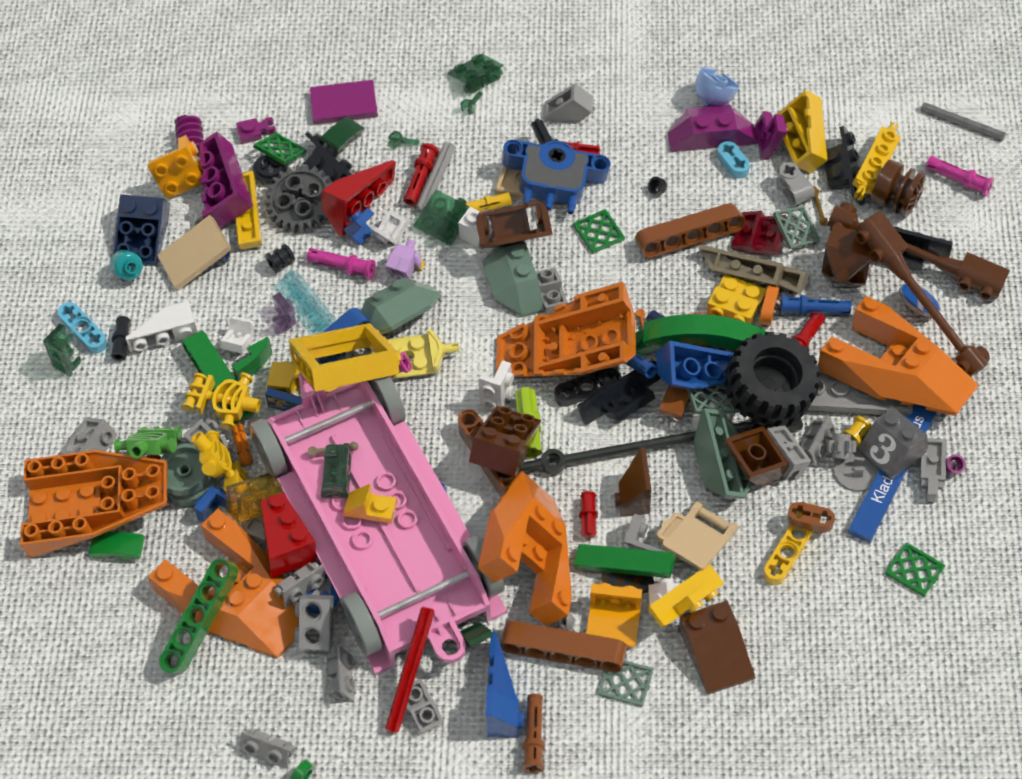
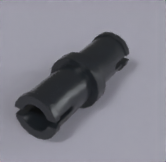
M119 316L115 321V332L112 334L111 339L113 342L111 358L115 361H124L128 345L126 336L129 335L131 320L126 316Z

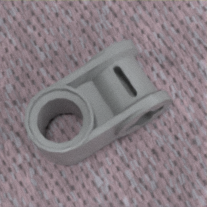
M792 162L783 163L779 168L780 176L777 178V186L786 196L790 205L796 206L814 198V188L798 166Z

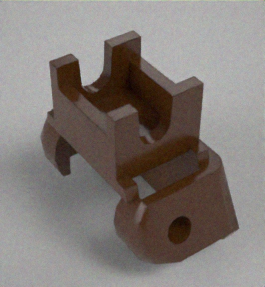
M538 200L527 201L526 204L497 210H482L476 217L481 249L553 235L548 209ZM533 207L537 229L530 231L526 208ZM486 216H489V220L492 226V238L490 239L488 236L489 228Z

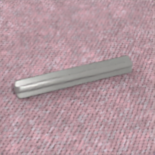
M445 142L441 147L416 205V210L419 213L426 214L431 206L454 152V145L452 143Z

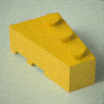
M804 90L777 114L784 116L787 134L783 140L794 164L798 168L812 173L827 161L821 97Z

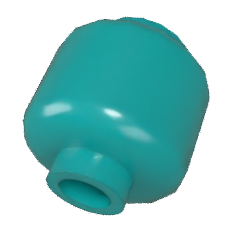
M120 250L112 256L110 269L116 277L125 281H131L141 274L143 263L136 253Z

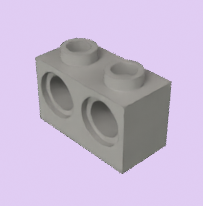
M302 595L299 601H296L295 616L299 617V627L295 628V642H299L300 650H330L333 646L334 595ZM308 605H317L320 609V614H310ZM308 630H316L320 636L319 640H311L307 634Z

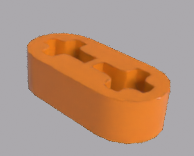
M768 285L759 324L771 326L779 295V287Z

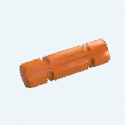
M235 424V429L231 432L240 465L242 467L251 466L253 459L243 424Z

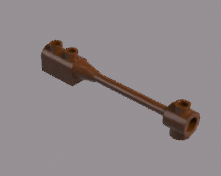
M843 202L840 206H835L827 223V226L830 227V232L833 224L855 230L860 222L858 221V214H856L857 210L854 205ZM906 242L909 246L905 251L906 253L934 264L952 277L954 281L958 282L957 286L961 290L969 291L973 288L980 291L979 296L984 300H991L993 297L998 298L1010 272L1009 269L969 252L966 253L963 260L937 256Z
M880 210L861 222L855 228L857 242L861 245L866 243L871 250L869 252L870 259L874 263L880 262L901 281L906 283L958 351L955 357L956 364L970 377L985 368L990 360L989 352L983 346L965 345L914 280L902 255L909 246Z

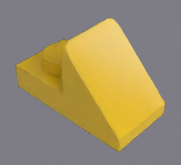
M368 484L349 492L343 516L392 524L397 506V498L372 494L371 485Z

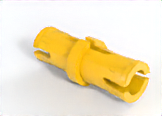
M509 192L491 197L486 195L483 199L465 202L466 211L469 207L482 211L512 206Z

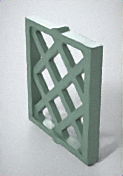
M804 205L773 213L789 250L821 241ZM794 211H800L799 216L792 213ZM780 214H788L787 219L781 217ZM791 216L797 219L796 225L789 221ZM800 222L807 225L806 230L799 227ZM788 225L794 228L793 233L786 230ZM797 230L804 233L803 238L796 235ZM809 236L813 240L807 242L806 237ZM794 238L800 241L801 243L793 244Z
M625 660L623 665L626 666L620 672L609 674L607 668L602 674L598 695L643 707L647 691L650 689L654 668ZM634 668L641 669L644 671L637 674ZM631 669L634 676L626 679L622 672ZM648 673L647 683L644 684L640 677ZM619 674L623 681L615 685L612 677ZM637 679L640 686L632 689L629 682ZM608 680L612 687L604 690V682ZM626 685L629 692L621 695L618 688ZM643 689V697L639 700L635 693ZM614 690L617 695L610 694L609 692ZM632 695L634 700L628 699L626 697Z

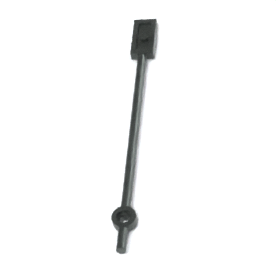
M801 417L792 424L787 423V429L789 431L801 430L803 427ZM750 418V421L733 425L738 433L762 427L764 423L759 422L756 424L751 422L752 419ZM696 431L565 455L558 449H549L542 454L541 459L523 462L518 473L521 471L543 469L546 473L554 475L562 472L565 464L636 452L641 447H646L647 450L694 441ZM555 462L557 465H550V463Z

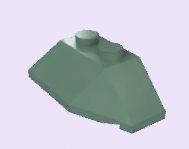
M526 242L495 247L482 260L494 300L515 311L521 317L543 313L544 306L539 281Z
M404 277L394 281L387 288L376 291L371 297L367 298L361 312L371 321L372 326L383 335L430 310L442 298V294L431 285Z
M704 408L701 411L693 442L703 485L722 497L744 499L753 482L749 481L723 442L726 438L738 435L739 433L727 419L724 411Z

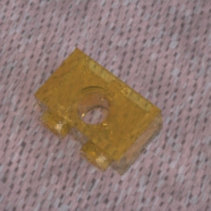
M270 473L226 486V511L238 523L261 516V500L282 493V484Z

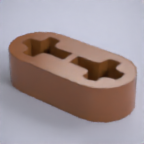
M795 502L788 509L787 519L792 526L826 533L833 528L835 515L833 511L826 507ZM797 511L802 512L801 518L796 517ZM821 517H826L825 524L820 523Z

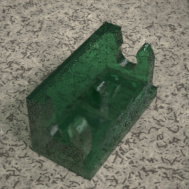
M59 323L43 340L52 366L68 377H71L73 375L72 372L80 365L81 357L78 356L75 361L71 362L70 357H72L74 350L71 348L70 342L73 335L71 332L66 335L65 326Z
M349 443L325 446V451L327 452L324 453L321 497L348 498L352 462Z

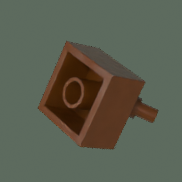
M833 224L826 243L821 271L829 280L849 286L866 285L873 261L869 256L871 250L866 243L861 245L857 242L855 238L856 230Z

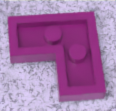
M763 111L755 123L760 158L769 160L773 152L777 150L782 138L786 136L787 125H785L783 115L775 114L772 118L771 112Z

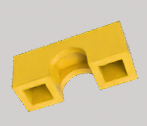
M272 361L267 389L273 388L294 395L295 391L300 387L298 377L300 372L294 364L289 362ZM339 387L325 389V393H328Z

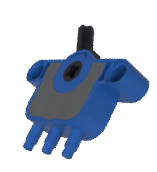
M537 118L531 122V127L539 144L508 140L503 146L501 162L506 168L522 171L519 188L523 194V204L531 201L532 198L545 200V206L550 211L554 202L567 204V213L573 214L576 203L582 199L585 183H604L608 178L611 162L604 155L576 151L565 142L558 141V139L552 140L543 120Z

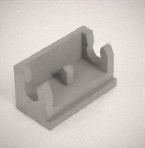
M786 426L767 428V432L789 463L784 476L787 480L791 475L794 479H799L811 463V459Z

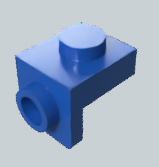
M369 207L363 212L356 211L349 218L351 222L343 229L357 245L362 244L373 232L366 224L374 215Z
M210 486L206 493L200 496L195 503L194 510L197 519L204 522L219 506L232 511L234 505L231 495L224 489L218 490Z

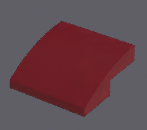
M763 211L741 212L746 223L740 231L735 232L731 248L754 255H779L784 238L774 216H765ZM780 215L781 217L787 219L786 215Z

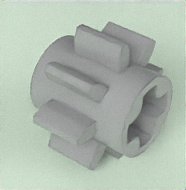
M833 433L832 440L826 439V451L832 452V458L850 459V453L856 452L857 441L851 440V434Z

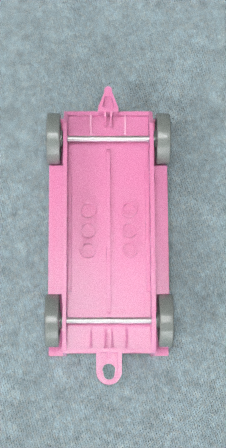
M299 373L298 377L303 404L266 420L262 418L249 424V430L267 472L278 487L281 486L289 502L316 541V555L324 566V570L340 599L345 618L360 649L365 654L375 675L396 666L395 654L409 648L421 607H428L435 612L427 636L435 654L445 663H455L461 660L466 652V644L457 625L481 613L487 622L507 613L504 604L498 594L503 593L505 590L504 580L502 579L494 583L478 569L484 539L480 535L471 537L405 422L404 406L390 376L368 380V382L363 381L344 385L325 393V390L315 392L302 374ZM351 442H357L359 445L356 451L349 449L318 453L314 457L308 454V448L311 446L325 448L350 445ZM370 484L372 494L397 498V506L392 524L343 516L349 492ZM447 640H452L456 643L458 652L453 655H447L442 649V644Z

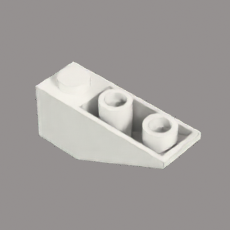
M189 300L164 307L126 336L130 353L143 351L158 345H166L196 333L197 329Z

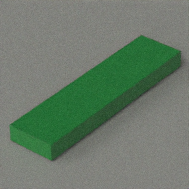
M579 544L573 566L577 570L671 578L676 556L674 552Z

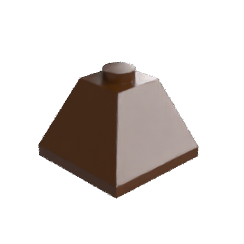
M764 426L726 438L723 441L749 481L759 487L779 481L789 465Z
M646 447L639 449L618 483V493H614L615 508L620 507L621 516H632L634 513L637 515L650 514L651 482Z

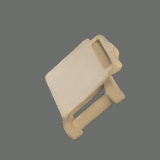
M697 501L686 516L674 513L671 518L664 520L661 529L657 532V541L661 542L662 547L667 551L674 552L675 556L703 571L728 541L735 536L740 526L734 522L728 523L705 509L704 504ZM700 516L709 523L723 530L725 533H719L718 531L704 524L700 520L696 519V517Z

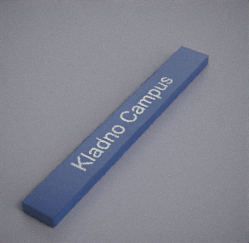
M913 404V412L908 414L906 418L923 432L927 433L937 412L926 410V406ZM909 467L893 480L879 469L848 530V534L866 542H872Z

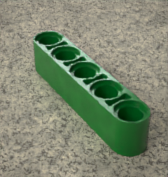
M203 330L181 340L187 355L198 372L206 377L213 375L215 385L212 392L224 380H235ZM244 411L241 420H234L233 423L237 424L255 413Z
M216 559L210 564L160 656L159 664L165 672L183 673L189 667L238 577V567L234 562ZM226 565L228 568L227 575L222 578L220 576V569L222 566ZM213 587L215 589V597L209 600L207 594L209 589ZM201 610L203 619L197 623L195 615ZM186 633H189L191 636L188 645H185L183 642V637ZM176 655L178 665L173 668L171 666V659Z

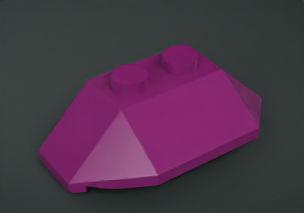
M730 104L687 108L668 132L671 152L718 148L722 142L726 141L733 142L737 146L755 145L758 143L754 124Z

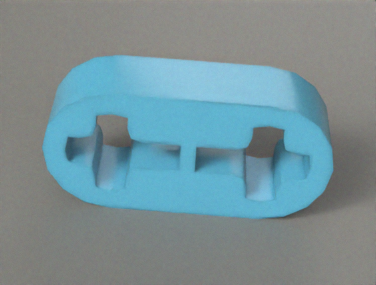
M730 141L722 142L718 147L719 161L733 177H746L750 168L749 160L736 144Z

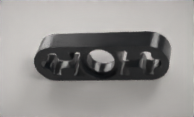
M609 367L560 383L554 390L555 402L563 407L582 402L617 381L619 373L616 369ZM605 377H609V379H613V381L609 382L608 380H605ZM584 383H590L593 385V389L584 391L580 386ZM565 392L566 394H569V397H565L564 395H561V393Z

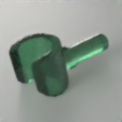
M479 91L471 100L464 99L460 103L461 111L469 107L467 109L468 114L472 115L474 113V105L483 93Z
M393 131L388 137L390 139L388 146L391 148L398 147L400 143L419 146L420 140L403 137L398 131Z

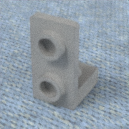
M634 513L624 542L630 545L629 548L667 552L639 542L640 537L644 538L648 524L645 523V517Z

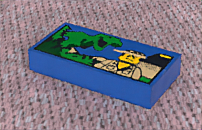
M268 388L265 393L268 407L283 412L303 404L301 397L280 390Z

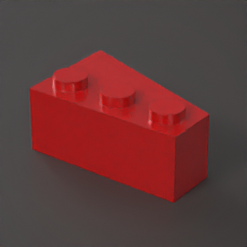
M284 492L261 500L262 525L270 579L303 567L309 562H316V541Z

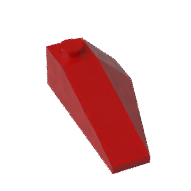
M390 160L338 179L323 189L321 193V209L338 236L343 237L347 234L343 229L351 222L349 218L356 211L363 212L368 207L371 208L370 204L374 197H380L394 181L396 161Z

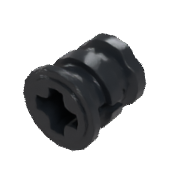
M286 244L281 245V249L273 250V254H265L267 263L275 273L280 272V267H286L288 262L292 263L295 261L292 250Z

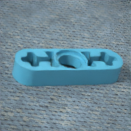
M66 302L58 308L61 322L89 352L97 354L106 349L107 341L104 333L75 303ZM67 312H69V313H71V314L73 313L75 319L72 320L71 316H70L69 314H66V313H67ZM81 324L88 325L85 331L80 332L76 330ZM90 336H93L97 342H100L97 344L92 342Z

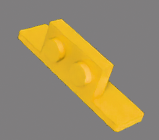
M709 564L705 570L698 571L648 606V610L658 624L664 628L686 611L690 610L693 613L704 605L703 599L709 602L719 594L717 589L723 586L724 582Z

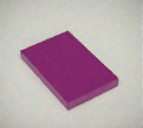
M373 79L309 87L314 125L338 122L347 116L352 120L378 117Z

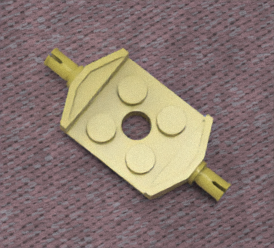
M431 328L427 329L428 334L387 339L396 351H399V353L404 352L407 356L414 357L410 361L411 371L396 374L392 379L438 373L445 353L460 352L458 342L441 344L440 339Z

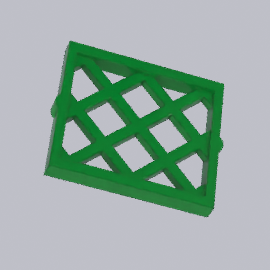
M277 132L256 142L253 148L283 165L296 160L307 151V149ZM270 144H278V147L271 146ZM282 150L290 151V153H283Z
M606 209L588 215V217L573 223V226L592 254L605 248H610L612 245L625 240V236ZM601 215L603 216L601 221L594 219ZM589 221L588 227L580 225ZM592 222L600 224L599 228H591ZM603 225L610 226L609 232L601 230ZM589 231L597 233L595 238L588 236ZM600 233L607 235L606 240L598 239ZM610 236L617 237V239L609 241ZM597 242L604 244L599 247H595Z
M906 542L885 571V575L925 597L932 585L936 583L937 578L946 565ZM908 550L909 557L901 558L902 553ZM912 552L918 554L919 556L913 557ZM923 559L925 566L916 567L914 560ZM927 560L935 565H928ZM911 561L913 568L904 569L902 562ZM895 563H899L901 570L892 571ZM938 568L937 574L932 576L930 569ZM926 570L928 577L919 578L918 571ZM914 572L916 579L907 580L906 573ZM896 574H902L903 579L897 576ZM929 581L928 587L923 589L921 582ZM912 583H917L918 588L912 585Z

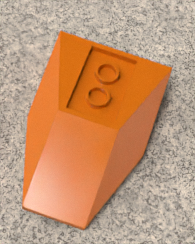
M99 450L24 460L23 481L29 488L30 494L28 522L21 523L20 546L29 558H33L96 537L167 506V461L145 457L135 459L131 455Z

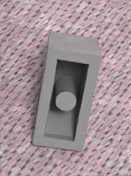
M574 83L544 103L543 119L546 121L578 122L592 113L593 96Z

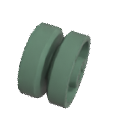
M192 444L178 445L174 453L166 451L160 459L168 463L167 495L172 502L180 506H195L197 499L203 496L210 486L216 488L217 478L205 475L202 472V463L199 461L200 451Z

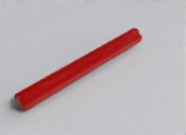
M421 607L385 726V729L389 732L398 733L401 727L435 613L433 609L428 607Z

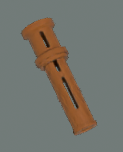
M537 693L527 696L526 739L522 743L524 762L521 764V770L530 774L541 773L545 770V764L542 762V753L545 750V743L542 740L543 696Z

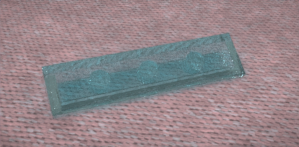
M290 269L276 284V287L313 334L322 333L336 321L332 313L298 272Z

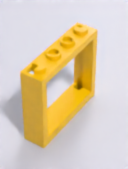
M371 323L288 340L291 362L315 392L399 374L401 360L399 351H396L393 345L386 340L385 336L383 337L379 330H376ZM368 347L374 351L373 354L325 364H319L315 360V358Z

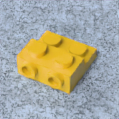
M724 274L719 286L715 287L707 303V314L729 317L752 324L764 301L767 289Z

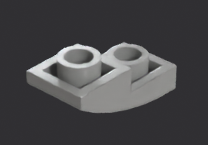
M556 267L537 271L536 274L546 314L554 311V307L561 303L568 304Z
M422 679L414 681L406 709L420 734L443 724L444 720L434 700L431 699Z

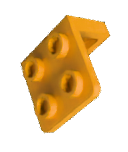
M186 135L178 138V149L148 162V169L166 198H172L202 185L201 176H203V168L200 166V159L197 155L198 149L193 141L190 142Z
M608 583L592 584L586 634L618 639L625 642L627 648H634L637 644L642 589H637L633 586L617 587Z

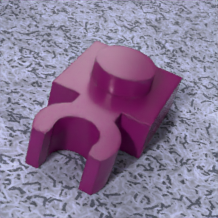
M267 117L262 122H258L257 118L237 122L236 126L241 144L262 140V134L272 135L276 133L275 126H272L274 125L273 118Z

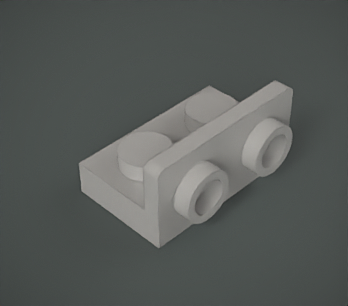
M85 417L60 454L91 450L107 451L117 437V433L105 419Z

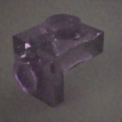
M281 292L272 296L275 310L279 314L272 318L274 331L277 334L289 330L293 325L297 324L294 305L289 298L285 299Z

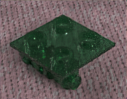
M477 54L471 60L456 65L454 69L447 73L465 83V86H463L465 93L472 94L478 91L480 87L484 88L485 84L489 85L499 80L501 75H503L501 69L503 64L484 54Z
M436 189L413 227L451 246L459 234L458 222L470 206L466 205L467 202L464 199L459 198L456 200Z

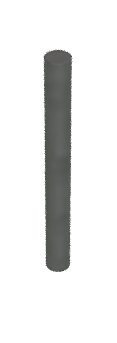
M926 102L922 104L921 110L1002 141L1005 138L1006 132Z

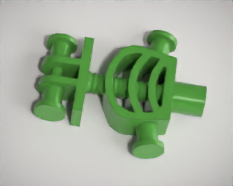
M154 426L151 429L142 427L137 430L136 434L128 436L125 441L115 439V453L127 450V455H131L135 459H139L143 455H159L167 450L170 453H174L177 449V441L182 439V428L180 426H177L175 429H170L169 426H164L161 429L159 426Z

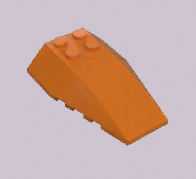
M624 282L581 293L573 297L574 301L566 305L561 303L554 307V311L546 315L540 314L534 317L533 322L527 325L522 323L497 336L496 372L502 360L511 363L514 377L583 375L627 363L636 355L635 314Z

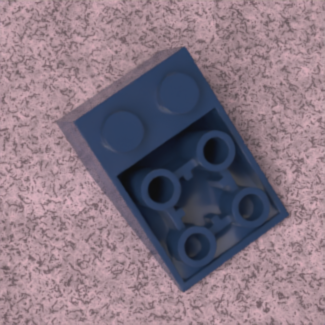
M120 194L113 255L120 250H128L136 253L141 258L143 264L157 265L159 259L157 255L161 252L168 226L170 202L158 197Z

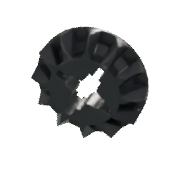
M267 155L259 157L253 165L256 179L262 180L264 184L267 182L274 184L273 177L280 179V171L287 174L288 164L283 165ZM269 165L273 168L272 173L268 171Z

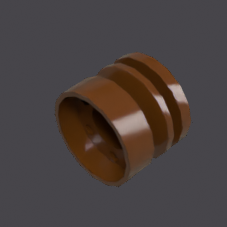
M889 159L876 180L870 200L871 203L886 208L893 200L892 211L896 213L901 209V215L908 217L921 198L926 173L920 171L915 176L916 170L910 168L904 176V164Z

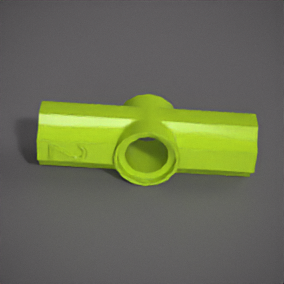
M522 387L515 391L517 412L530 414L534 418L540 419V412L537 411L535 390L529 387ZM541 424L526 455L527 459H533L542 454L540 440Z

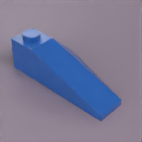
M668 341L656 352L657 374L669 386L693 390L723 385L726 375L725 370L734 353Z
M492 631L493 636L490 637L489 649L490 667H488L485 717L487 737L519 738V728H524V713L519 712V702L496 631Z

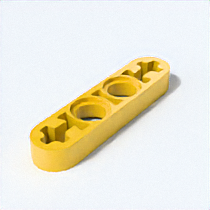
M799 511L796 517L801 518L802 512ZM792 525L789 526L765 565L764 579L771 585H779L785 581L815 531ZM801 530L805 533V537L803 539H795L792 536V532ZM790 549L793 551L794 556L784 558L781 556L780 551ZM778 563L781 564L779 574L771 575V571H775Z

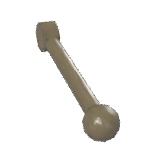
M351 442L350 445L325 448L311 446L308 448V454L314 457L318 453L349 449L356 451L359 445L357 442Z

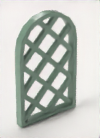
M724 384L700 388V390L693 389L691 391L687 389L695 415L701 414L703 407L706 409L722 410L725 413H739L740 410L738 408L735 409L732 405L727 407L722 404L725 400L728 402L732 400L727 395L718 392L720 388L724 390L727 388ZM707 389L712 393L708 396L702 391ZM715 394L722 398L719 402L712 398ZM699 395H701L702 397L706 398V400L702 402L696 398ZM711 401L715 403L716 406L712 408L709 405H707V403Z

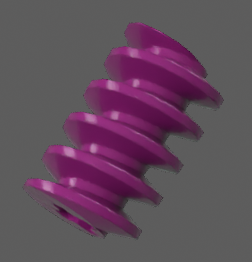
M193 115L178 116L174 120L177 149L178 138L186 135L190 142L193 141L198 149L197 155L200 157V143L204 141L202 120Z

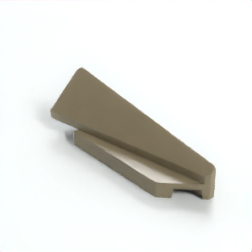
M699 244V249L713 273L726 274L731 277L774 287L781 286L798 294L802 293L810 281L806 271L786 267L783 263Z

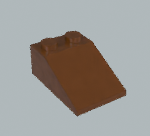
M727 600L680 616L679 632L707 695L755 679L737 620Z

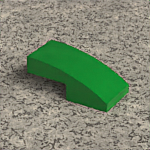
M268 337L247 348L249 356L232 365L234 377L238 382L241 379L240 374L242 372L252 377L270 358L272 348Z
M105 532L92 538L88 555L93 559L115 557L119 561L140 559L145 536L128 532Z

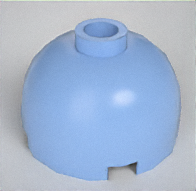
M702 67L695 81V90L702 99L701 103L705 106L727 105L735 97L739 89L738 83L725 74H722V76L715 74V69Z

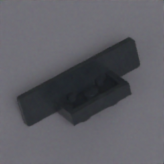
M843 125L839 127L842 144L826 150L827 161L824 165L828 187L833 191L850 184L851 194L854 198L857 188L852 182L860 169L857 164L859 155L854 148L856 139L853 132H849ZM858 195L855 199L860 206L865 205L864 196L862 200H857Z
M308 131L305 133V136L317 146L303 163L304 165L308 164L310 170L316 166L318 172L323 170L332 182L355 174L351 170L353 166L344 158L341 160L338 157L340 154L338 151L330 146L327 147L320 140L322 137L316 132L313 135Z
M894 226L905 242L937 256L950 257L953 242ZM906 252L902 254L908 268L922 270L923 259Z
M654 359L649 360V362L657 366V363ZM636 370L631 371L577 405L582 422L587 425L604 414L617 423L626 419L630 414L656 399L654 392L648 387L660 380L661 377L656 373L654 377L646 378Z

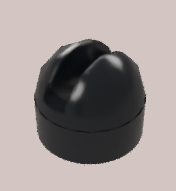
M652 177L648 182V190L651 194L662 195L667 190L668 185L661 177Z

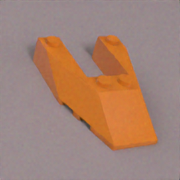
M868 296L855 308L852 329L889 346L881 358L875 357L833 336L820 350L818 361L820 372L882 401L889 398L901 401V405L911 406V404L926 406V410L957 416L979 385L938 346L894 310Z
M521 471L508 486L509 490L506 494L500 497L498 505L490 511L478 569L496 583L517 573L521 560L536 573L529 613L544 626H548L569 616L572 591L566 525L555 500Z
M217 509L201 524L205 540L234 561L239 573L207 633L222 636L225 640L233 643L238 642L247 645L252 650L278 659L295 641V628L299 627V617L295 616L294 603L285 608L283 596L278 597L274 592V588L277 587L276 584L283 581L285 577L282 574L270 579L267 553L234 520L220 509ZM166 559L148 575L153 591L184 614L199 585ZM214 588L207 594L209 600L215 597ZM201 610L195 615L197 623L203 619Z

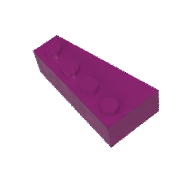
M215 132L200 143V166L203 168L201 184L204 185V194L201 195L202 203H204L205 210L202 211V218L205 219L211 215L219 228H222L253 207V203L233 145L220 133Z

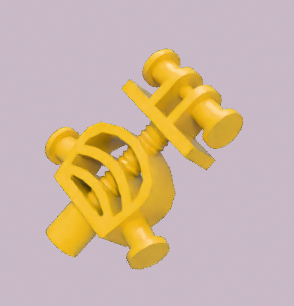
M242 372L240 374L241 379L239 382L232 379L224 380L217 386L214 392H212L215 385L213 375L206 377L204 374L194 373V382L189 384L188 388L190 391L186 392V401L181 405L184 411L193 413L195 411L194 405L197 403L196 410L198 415H203L208 400L212 401L215 415L219 419L224 420L221 422L220 427L224 430L232 431L235 429L234 420L240 421L244 411L259 412L261 400L250 397L248 384L252 383L254 379L247 373ZM219 403H222L223 409L218 407Z
M199 431L194 434L191 442L200 451L199 461L202 463V472L214 478L224 474V490L226 492L232 491L231 497L233 500L243 501L246 498L247 471L240 468L238 460L232 463L229 451L219 441L220 436L217 431H208L206 434Z

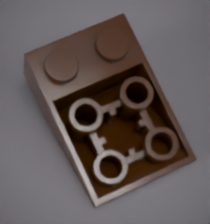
M496 405L474 436L469 462L515 477L526 458L541 420L534 418L530 414L512 411L509 407Z

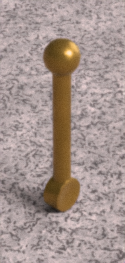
M814 188V200L820 216L819 223L825 226L828 223V219L824 217L819 201V189Z

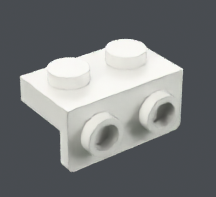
M502 360L493 379L480 375L478 379L480 404L486 408L494 409L496 405L500 407L505 406L507 399H512L515 387L512 386L514 374L512 373L511 363Z

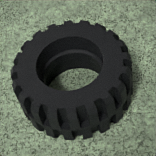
M765 332L764 335L762 333L754 334L751 338H746L742 341L727 365L724 377V385L727 387L725 389L728 398H732L730 403L735 409L738 408L740 410L739 414L745 418L748 416L752 419L751 422L756 424L762 422L767 427H772L774 424L776 426H786L787 423L792 424L806 413L818 394V389L821 385V379L819 378L821 372L819 366H815L817 363L815 356L810 355V350L805 345H800L798 339L794 337L790 339L787 337V334L779 333L774 335V332ZM770 367L779 371L789 382L791 390L776 392L766 388L756 378L754 368Z

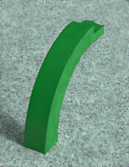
M708 314L666 316L644 322L643 330L635 332L636 354L642 356L658 350L668 341L690 345L714 346L735 352L737 347L746 338H751L757 333L764 335L766 331L750 323L724 316Z

